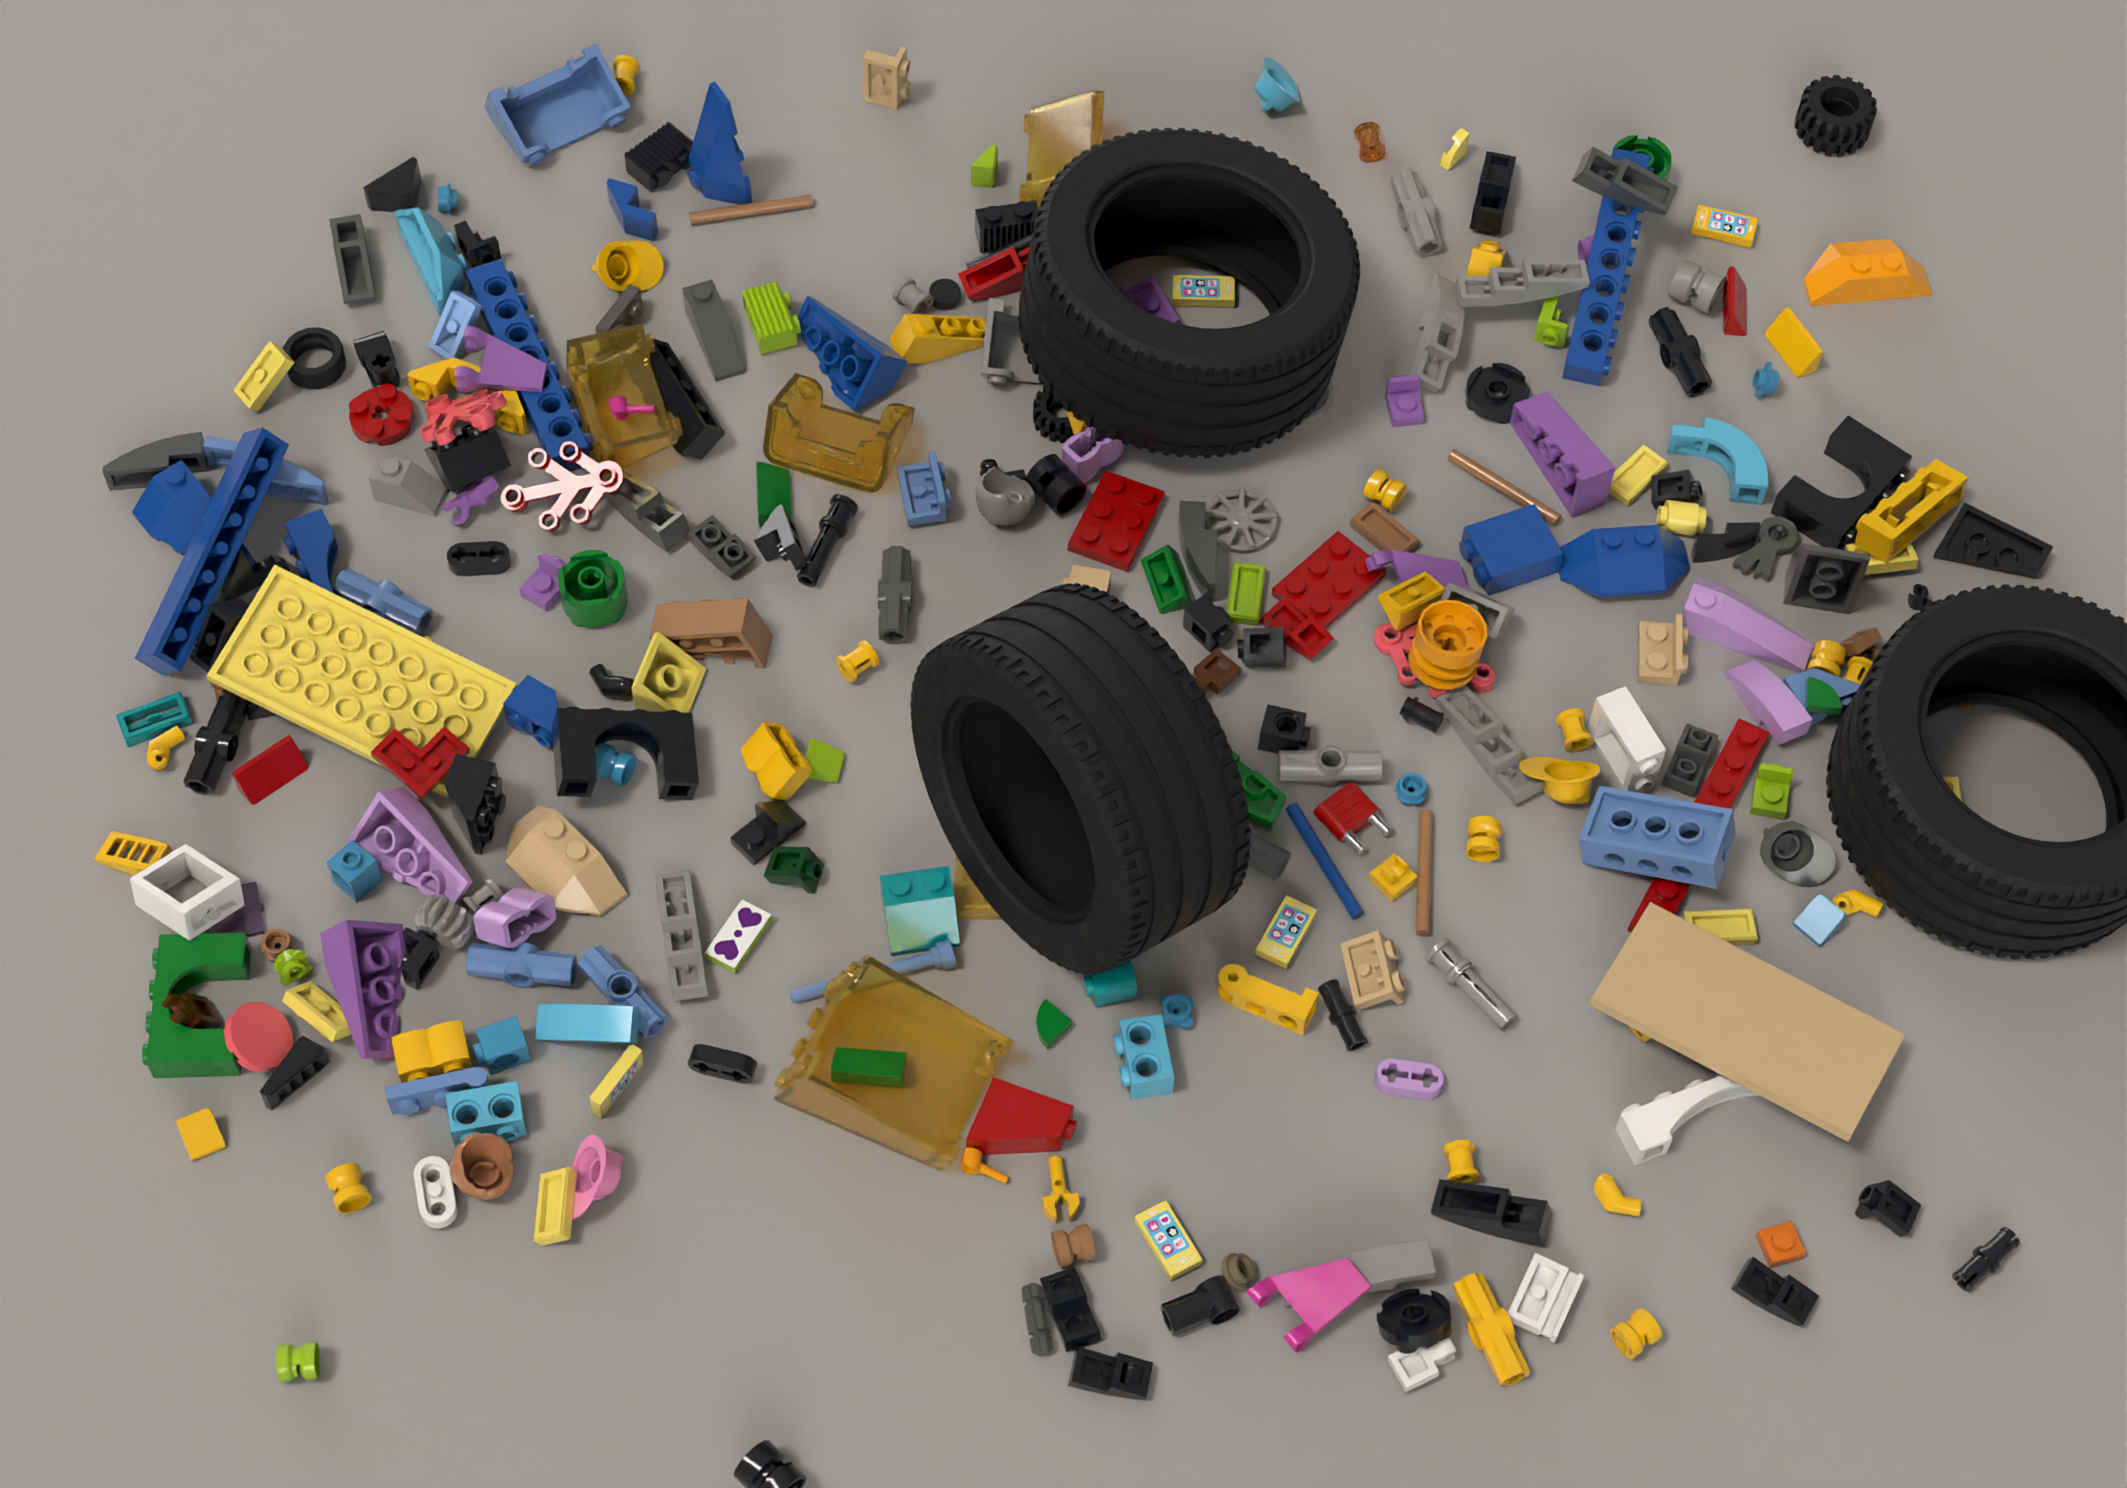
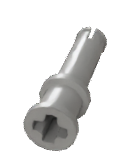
M1448 938L1439 941L1428 952L1425 960L1429 964L1434 963L1447 976L1446 981L1453 986L1458 985L1499 1026L1501 1031L1505 1030L1514 1022L1517 1014L1472 971V962L1468 958L1463 959L1450 946L1451 941Z

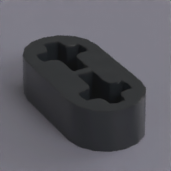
M498 541L458 543L451 546L446 555L449 569L457 576L502 574L508 570L511 564L508 547ZM493 555H499L498 561H491ZM461 556L467 557L465 558L464 563H458V561H460Z
M704 1044L694 1045L688 1060V1066L698 1073L743 1084L752 1082L758 1065L757 1061L748 1055Z

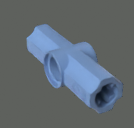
M349 568L345 571L342 570L336 577L333 587L334 594L417 635L424 634L430 626V621L433 617L432 608L405 596L402 590L392 582L381 580L378 583Z
M526 942L513 948L472 943L468 948L466 957L467 975L499 978L509 985L520 988L531 987L534 982L572 987L577 972V957L575 954L540 951L537 946Z
M601 945L598 947L593 946L583 953L582 958L577 963L578 968L607 998L609 1005L639 1008L638 1033L644 1040L659 1034L668 1022V1017L637 984L635 976L631 972L624 970ZM621 989L630 990L625 995L615 994L617 991Z

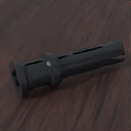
M841 494L833 495L830 500L831 507L827 515L819 521L820 532L806 558L808 566L802 568L797 574L798 581L805 586H816L837 540L846 535V526L851 516L855 515L858 511L856 502Z

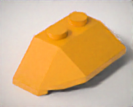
M1891 239L1831 243L1804 278V286L1810 306L1931 296L1932 294L1925 268Z

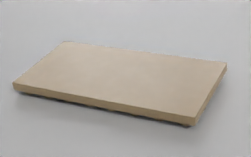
M1651 902L1589 1002L1590 1006L1847 1142H1849L1906 1035Z

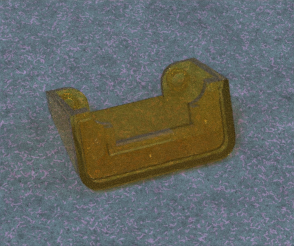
M1091 90L1031 108L1030 114L1024 115V132H1029L1026 184H1020L1019 202L1036 200L1039 210L1045 192L1050 186L1051 181L1056 178L1057 173L1060 170L1063 171L1064 166L1067 163H1071L1075 156H1080L1084 150H1091L1093 145L1102 144L1104 91Z
M642 323L567 340V373L585 430L588 432L594 450L592 452L595 461L598 463L613 461L622 469L677 444L679 436L683 435L679 417H673L671 412H666L650 364V354L655 352L653 339L650 334L645 335ZM616 396H623L627 399L628 405H655L656 411L655 413L630 414L627 419L619 421L610 411L609 400ZM607 471V472H605L603 475L612 474V473H611L610 471Z
M795 373L768 405L763 443L765 457L777 466L871 493L880 490L886 483L912 426L915 408L900 403H892L883 410L880 421L822 404L823 389L819 382L811 377Z

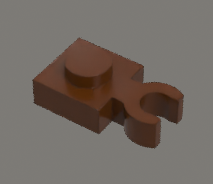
M183 993L181 996L170 994L161 1003L163 1007L169 1008L174 1012L170 1017V1020L174 1023L179 1024L183 1021L187 1027L194 1029H215L223 1024L207 997Z

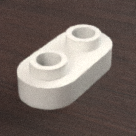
M429 1156L420 1160L414 1168L413 1176L421 1218L427 1226L439 1229L447 1227L455 1220L458 1209L454 1185L450 1177V1167L443 1158L437 1156ZM432 1175L440 1176L436 1182H428L429 1177ZM437 1208L445 1209V1212L441 1215L433 1214Z

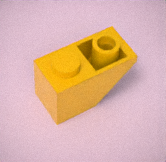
M1483 240L1481 244L1477 243L1472 249L1466 276H1488L1491 267L1502 268L1507 250L1500 249L1501 243L1491 240Z

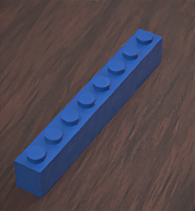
M262 427L243 433L134 658L161 675L181 672L198 637V633L201 631L200 627L203 626L202 622L205 621L204 616L207 615L206 610H209L208 605L214 603L289 444Z

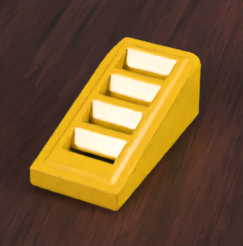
M111 831L94 859L97 863L134 876L170 854L172 850L170 845L157 840ZM115 843L120 844L114 856L109 855ZM130 847L131 849L128 852L127 856L125 858H121L126 848ZM141 851V854L137 861H134L133 859L137 852ZM148 855H152L149 863H144Z

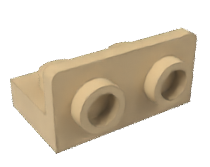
M901 46L896 57L866 50L863 56V101L897 110L902 99L908 98L911 82L907 81V76L910 71L911 61L907 60L906 47Z
M1675 614L1673 623L1639 621L1637 683L1677 686L1681 674L1687 673L1688 654H1683V646L1687 645L1688 626H1683V614Z
M1379 930L1340 943L1356 1008L1361 1010L1390 999L1397 1005L1405 1003L1402 991L1406 990V983L1401 971L1397 970L1395 960L1399 959V954L1392 939L1388 940Z

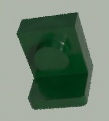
M774 846L764 877L770 883H799L807 893H815L818 882L823 875L824 864L809 847Z

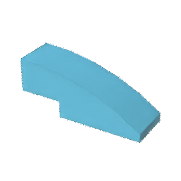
M538 1004L535 1040L637 1044L640 1009L633 1006Z

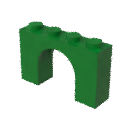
M246 933L199 934L190 941L180 934L159 936V946L154 948L152 953L153 968L156 969L155 980H150L149 998L153 1001L152 1012H147L145 1019L149 1041L142 1048L143 1064L148 1065L153 1078L240 1076L241 1065L237 1062L239 1059L235 1056L234 1052L230 1054L226 1047L224 1028L194 1029L180 1023H174L170 1020L174 1012L169 1008L163 1007L161 1003L170 994L181 996L192 987L203 982L249 980L252 949Z

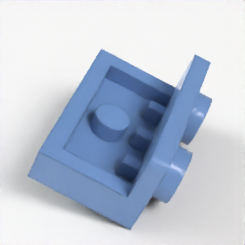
M935 451L928 452L929 462L897 466V477L908 526L946 521V508L951 507V496L949 488H943L942 481H946L944 463L937 462Z

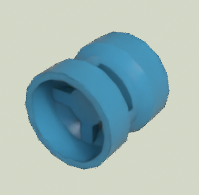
M602 743L595 752L597 776L601 778L605 776L610 777L613 783L625 786L632 777L637 758L634 754L626 751L619 753L614 746Z

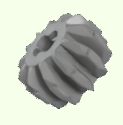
M433 894L427 896L423 903L421 902L413 919L417 930L429 933L434 937L436 943L443 947H449L452 950L462 948L465 942H468L475 928L473 915L468 913L466 908L461 907L456 901L453 902L447 897Z

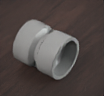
M1684 259L1672 280L1668 296L1683 303L1690 300L1692 307L1708 314L1722 291L1726 277L1711 270L1704 273L1702 272V266Z

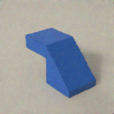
M608 178L606 184L609 203L624 232L654 242L658 234L656 213L639 208L637 186Z

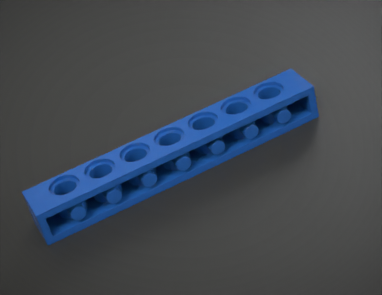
M1617 148L1613 149L1612 158L1620 162L1626 157L1653 173L1654 168L1648 167L1650 155ZM1604 196L1602 197L1587 264L1590 284L1589 287L1581 290L1562 375L1563 379L1599 386L1602 375L1608 376L1612 357L1606 355L1608 347H1615L1618 330L1612 329L1614 320L1620 321L1624 302H1619L1618 300L1620 293L1626 294L1630 275L1624 273L1626 266L1632 267L1636 248L1630 246L1632 239L1638 240L1642 221L1636 220L1638 212L1644 213V210L1619 203ZM1616 211H1623L1627 215H1620ZM1610 238H1618L1621 242H1614ZM1604 265H1612L1615 269H1608ZM1604 291L1607 292L1609 296H1602L1597 292ZM1597 318L1602 320L1604 323L1598 324L1593 322L1591 319ZM1585 346H1594L1598 350L1590 351Z
M499 259L465 270L470 293L474 301L482 305L480 314L489 334L547 364L542 393L516 391L541 448L549 454L550 459L570 472L583 468L576 462H566L560 456V447L565 442H574L580 447L581 452L589 457V452L594 450L588 432L583 434L581 432L582 421L576 408L571 410L569 406L571 397L566 385L560 386L558 382L560 374L554 361L549 362L547 356H550L544 338L538 339L536 333H539L534 316H527L525 311L528 310L527 302L523 293H517L515 290L517 282L512 269L506 270L502 260ZM570 447L566 451V457H572L575 454L574 447Z

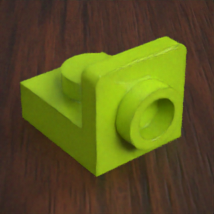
M1559 296L1545 298L1533 340L1549 346L1563 348L1569 325L1558 322L1562 311L1556 309Z
M1761 763L1754 778L1750 814L1784 820L1787 813L1789 786L1793 778L1794 769L1777 763Z

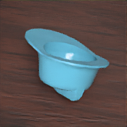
M1264 58L1263 72L1254 86L1255 91L1260 96L1259 102L1262 109L1267 111L1273 108L1281 112L1294 102L1300 103L1298 87L1292 76L1274 59Z

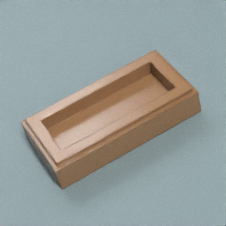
M1373 501L1350 520V527L1379 551L1392 549L1412 553L1419 547L1420 540Z

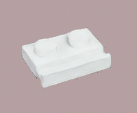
M1535 1253L1508 1311L1512 1323L1538 1336L1540 1334L1550 1338L1549 1341L1555 1343L1584 1275L1581 1273L1577 1275L1569 1271V1268Z

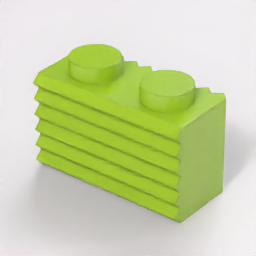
M776 281L767 285L762 284L760 287L744 289L742 291L743 308L760 354L797 345V334L801 333V327L797 315H790L789 310L792 309L788 292H782Z

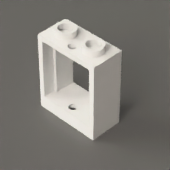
M1626 686L1597 697L1587 727V732L1592 735L1594 747L1621 790L1638 793L1650 790L1655 785L1666 752L1664 745Z
M184 844L130 878L135 905L189 941L245 905L240 878L187 844ZM189 875L208 886L184 903H180L164 892Z

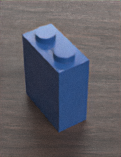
M1535 504L1465 526L1462 540L1459 542L1462 557L1465 560H1469L1473 567V575L1477 584L1484 587L1488 596L1558 573L1563 557L1560 547Z

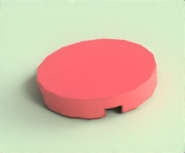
M264 1002L246 1003L238 1007L226 1020L224 1028L226 1047L230 1054L234 1052L235 1056L239 1059L237 1062L242 1067L253 1072H269L277 1068L293 1047L292 1030L286 1018L275 1007Z

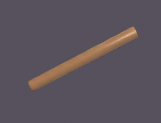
M811 195L689 212L692 225L813 207Z
M1453 449L1450 453L1448 460L1523 507L1535 504L1543 519L1555 526L1559 522L1562 515L1456 449Z
M1421 810L1419 812L1416 935L1428 936L1430 934L1433 812L1431 810Z

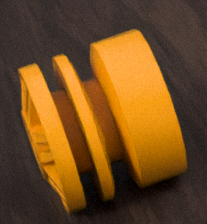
M1441 600L1431 603L1425 608L1418 620L1408 653L1409 666L1414 675L1424 684L1443 690L1460 688L1471 681L1478 667L1488 636L1487 624L1482 615L1472 606L1456 600Z

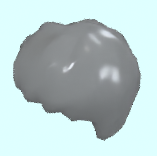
M996 467L989 469L987 473L983 474L976 486L978 510L992 524L1004 526L1023 521L1032 510L1035 502L1033 488L1028 482L1017 478L1015 475L1007 476Z

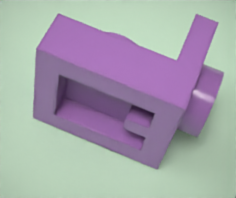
M1399 375L1388 379L1385 399L1392 427L1424 423L1425 415L1419 395V375Z
M542 552L538 556L539 568L520 587L519 591L521 597L547 612L560 597L558 573L562 565L564 568L566 563L557 556L551 557Z

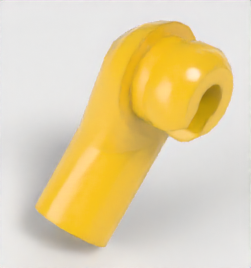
M177 725L149 742L146 761L152 769H164L169 762L171 748L185 740L182 731Z
M1856 889L1840 893L1832 899V902L1844 911L1846 915L1862 911L1876 918L1883 905V902Z
M1600 1174L1594 1182L1593 1189L1603 1208L1608 1212L1639 1217L1641 1199L1623 1196L1611 1175Z

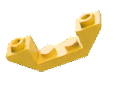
M453 357L410 370L407 376L411 393L422 401H430L439 395L447 394L452 386L456 388L458 380H455L457 366H466L479 373L481 367ZM476 388L470 391V393H475L484 388ZM487 388L490 394L502 391L507 400L503 407L494 410L497 426H500L507 432H516L525 436L528 428L525 412L515 390Z

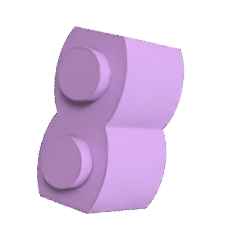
M1093 426L1087 427L1086 431L1073 435L1065 442L1062 448V461L1070 468V472H1073L1083 483H1086L1096 476L1100 467L1114 463L1122 455L1124 444H1122L1121 440L1110 439L1109 435L1105 433L1100 434L1096 432V428Z
M524 887L511 889L501 897L499 902H490L482 906L473 916L477 939L506 948H513L522 944L531 933L547 929L557 918L553 896Z

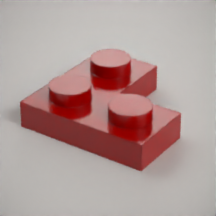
M445 726L421 750L394 728L371 751V757L423 800L448 775L455 755L467 756L470 753V748Z

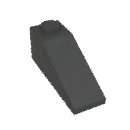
M713 280L682 288L685 312L715 382L746 373L723 302Z

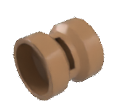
M1088 1224L1076 1226L1069 1234L1064 1230L1051 1232L1053 1250L1059 1268L1071 1265L1074 1258L1083 1261L1096 1259L1094 1241Z

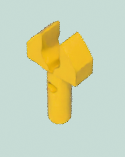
M1053 1155L1048 1159L1052 1192L1049 1196L1042 1197L1043 1213L1052 1222L1057 1223L1055 1207L1058 1205V1201L1062 1200V1203L1068 1207L1069 1222H1071L1079 1210V1194H1071L1066 1190L1062 1157Z

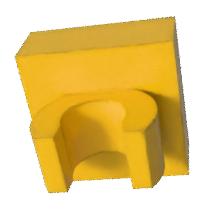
M1394 853L1369 872L1368 880L1393 902L1417 883L1418 876L1399 855L1397 856Z

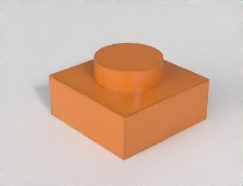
M1792 1221L1758 1230L1755 1236L1770 1269L1803 1259L1806 1254Z

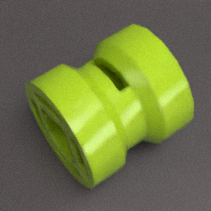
M305 1342L299 1347H294L290 1343L278 1344L276 1369L279 1382L292 1381L295 1377L301 1376L306 1380L319 1379L320 1350L318 1342Z

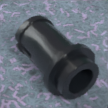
M1409 696L1399 713L1404 716L1405 721L1410 719L1432 730L1434 733L1438 730L1445 715L1419 702L1418 697L1413 699Z

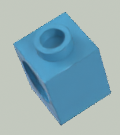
M353 840L326 862L333 883L355 902L361 900L382 881L376 859Z
M517 1016L475 1030L479 1043L472 1046L479 1065L486 1063L490 1075L531 1061Z

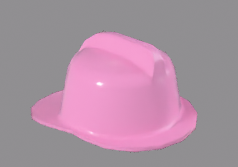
M589 1135L582 1141L571 1167L577 1171L572 1220L579 1218L585 1213L593 1200H600L613 1193L620 1180L621 1167L624 1160L623 1155L606 1148L604 1141L598 1135Z

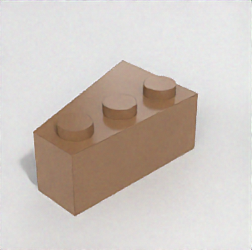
M736 597L729 600L705 599L697 602L674 601L657 604L649 638L652 640L654 633L660 632L695 660L703 661L704 656L707 655L723 657L726 664H735V660L739 659L755 661V667L766 668L773 635L748 598Z

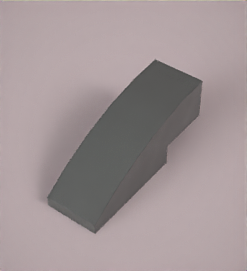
M1592 147L1582 156L1572 179L1573 182L1608 199L1662 215L1668 212L1678 189L1677 186L1624 157L1619 162L1595 147Z
M356 214L329 219L344 304L376 299L361 215Z
M202 432L161 439L138 447L103 466V475L109 490L146 488L153 476L180 460L185 463L192 473L208 472V460L203 448L205 440Z
M623 470L624 482L621 488L614 493H605L603 497L638 531L653 543L668 551L685 538L690 531L684 514L665 503L658 490ZM610 476V477H609L608 479H606L604 482L609 481L612 476Z
M1180 500L1178 525L1182 555L1188 572L1200 593L1204 595L1209 591L1213 594L1212 602H1214L1218 530L1205 529L1206 502Z

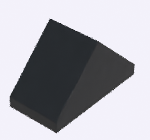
M414 156L363 187L367 205L371 211L394 212L400 209L416 208L422 179L418 161Z

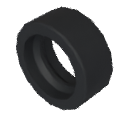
M320 327L305 328L289 337L283 346V350L295 362L287 374L290 380L300 387L321 389L330 386L341 378L346 368L343 346L338 336L330 330ZM322 348L329 350L333 354L327 363L316 368H304L296 364L297 358L305 351Z

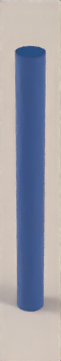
M1297 803L1290 804L1286 808V812L1350 917L1352 919L1359 918L1363 915L1364 911L1299 805Z

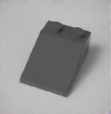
M1803 544L1792 554L1786 571L1783 604L1849 614L1869 564L1871 554Z

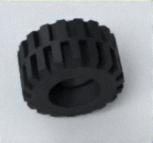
M1833 75V78L1823 76L1820 81L1815 79L1811 82L1810 86L1804 89L1794 125L1795 129H1797L1796 134L1799 138H1804L1803 143L1807 147L1812 146L1813 151L1817 153L1819 151L1825 152L1827 156L1832 154L1844 156L1845 152L1852 154L1856 152L1857 148L1861 149L1864 146L1865 141L1868 140L1877 113V102L1874 97H1871L1872 92L1870 89L1863 88V83L1860 81L1856 83L1850 77H1846V79L1841 78L1840 75Z

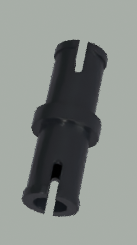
M1333 979L1320 985L1318 991L1330 1012L1328 1017L1330 1023L1336 1025L1347 1051H1355L1366 1045L1368 1040L1355 1018L1357 1012L1353 1005H1349L1339 985V981Z
M2002 1227L1984 1246L1976 1247L1972 1252L1973 1256L1952 1274L1955 1281L1961 1278L1956 1284L1961 1289L1969 1292L1989 1272L1994 1273L2000 1267L1999 1262L2020 1245L2019 1238L2011 1240L2016 1234L2009 1228Z

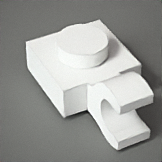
M1447 1338L1430 1348L1420 1347L1417 1351L1410 1354L1397 1351L1388 1355L1387 1361L1406 1393L1438 1377L1439 1370L1436 1365H1443L1455 1359L1453 1353L1457 1350L1450 1338Z

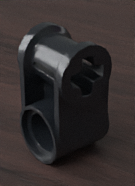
M383 330L353 340L362 367L365 368L372 386L376 388L382 384L390 383L397 388L400 384V376L396 368V359L385 331Z

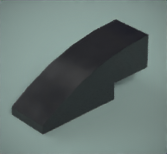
M1486 152L1470 229L1500 234L1516 162L1515 156Z
M1439 1179L1431 1208L1432 1215L1451 1223L1495 1237L1543 1247L1545 1246L1552 1218V1212L1546 1200L1512 1196L1510 1190L1506 1188Z

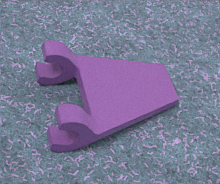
M465 327L463 339L466 340L465 351L475 353L485 349L480 373L466 366L456 367L455 380H458L457 391L470 392L476 388L543 392L547 372L546 363L477 327Z
M1392 549L1374 552L1371 554V557L1364 559L1369 572L1392 564L1400 583L1426 571L1445 588L1448 582H1457L1468 587L1459 562L1455 560Z

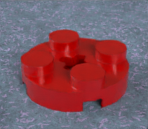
M390 383L369 389L358 397L353 398L349 403V421L352 431L359 440L368 443V440L378 442L379 446L397 443L409 434L411 430L410 425L415 418L413 405L409 397ZM386 412L387 418L384 420L380 417L374 419L378 413Z

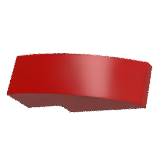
M1013 246L958 273L969 300L993 298L1021 291L1030 247L1016 252Z

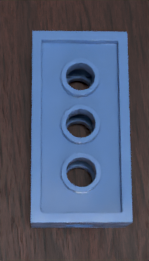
M1599 786L1579 837L1583 864L1717 889L1736 836L1733 809Z

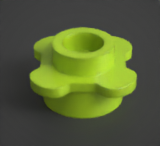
M288 949L280 953L276 958L273 969L276 973L280 974L279 981L282 985H290L293 981L300 980L312 971L313 967L311 963L306 961L307 954L304 950Z

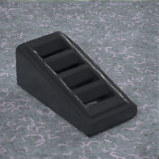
M302 1035L261 1088L260 1094L265 1106L273 1110L319 1073L330 1062L326 1049Z

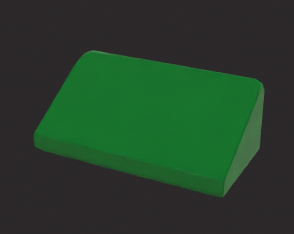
M756 462L759 527H763L773 510L781 504L791 518L789 470L764 462Z
M1167 544L1141 559L1159 613L1165 614L1182 610L1196 601L1178 552Z
M835 1047L831 1066L832 1082L903 1087L907 1052Z

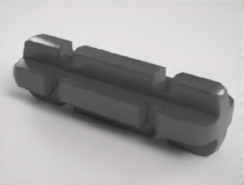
M1030 1283L1022 1287L1021 1294L1023 1303L1027 1302V1305L1024 1306L1028 1335L1033 1336V1338H1030L1031 1352L1038 1356H1044L1053 1351L1052 1338L1047 1336L1050 1333L1046 1304L1041 1302L1045 1299L1041 1285Z

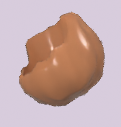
M474 1132L465 1137L457 1144L454 1155L450 1159L451 1181L457 1185L463 1194L481 1200L496 1199L506 1193L511 1186L515 1171L512 1163V1152L508 1142L503 1137H497L494 1133L481 1134Z

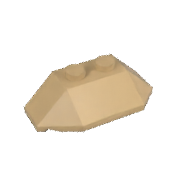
M538 805L512 825L505 860L506 865L531 890L553 896L555 910L602 917L627 897V892L602 854L557 810Z

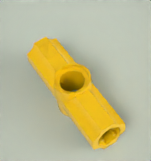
M1472 1273L1464 1276L1453 1284L1452 1289L1467 1318V1329L1472 1343L1478 1351H1483L1499 1386H1510L1518 1383L1529 1375L1530 1370L1514 1339L1515 1330L1509 1314L1503 1307L1499 1308L1482 1273Z

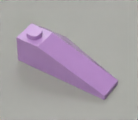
M1698 576L1693 583L1682 612L1683 626H1688L1689 635L1798 673L1805 671L1814 646L1813 644L1731 588Z
M405 787L378 791L346 842L347 844L351 840L356 842L376 859L379 870L382 869L392 874L393 879L401 883L407 882L417 887L419 892L426 896H431L432 894L447 897L453 902L456 901L458 904L472 883L471 878L428 810Z

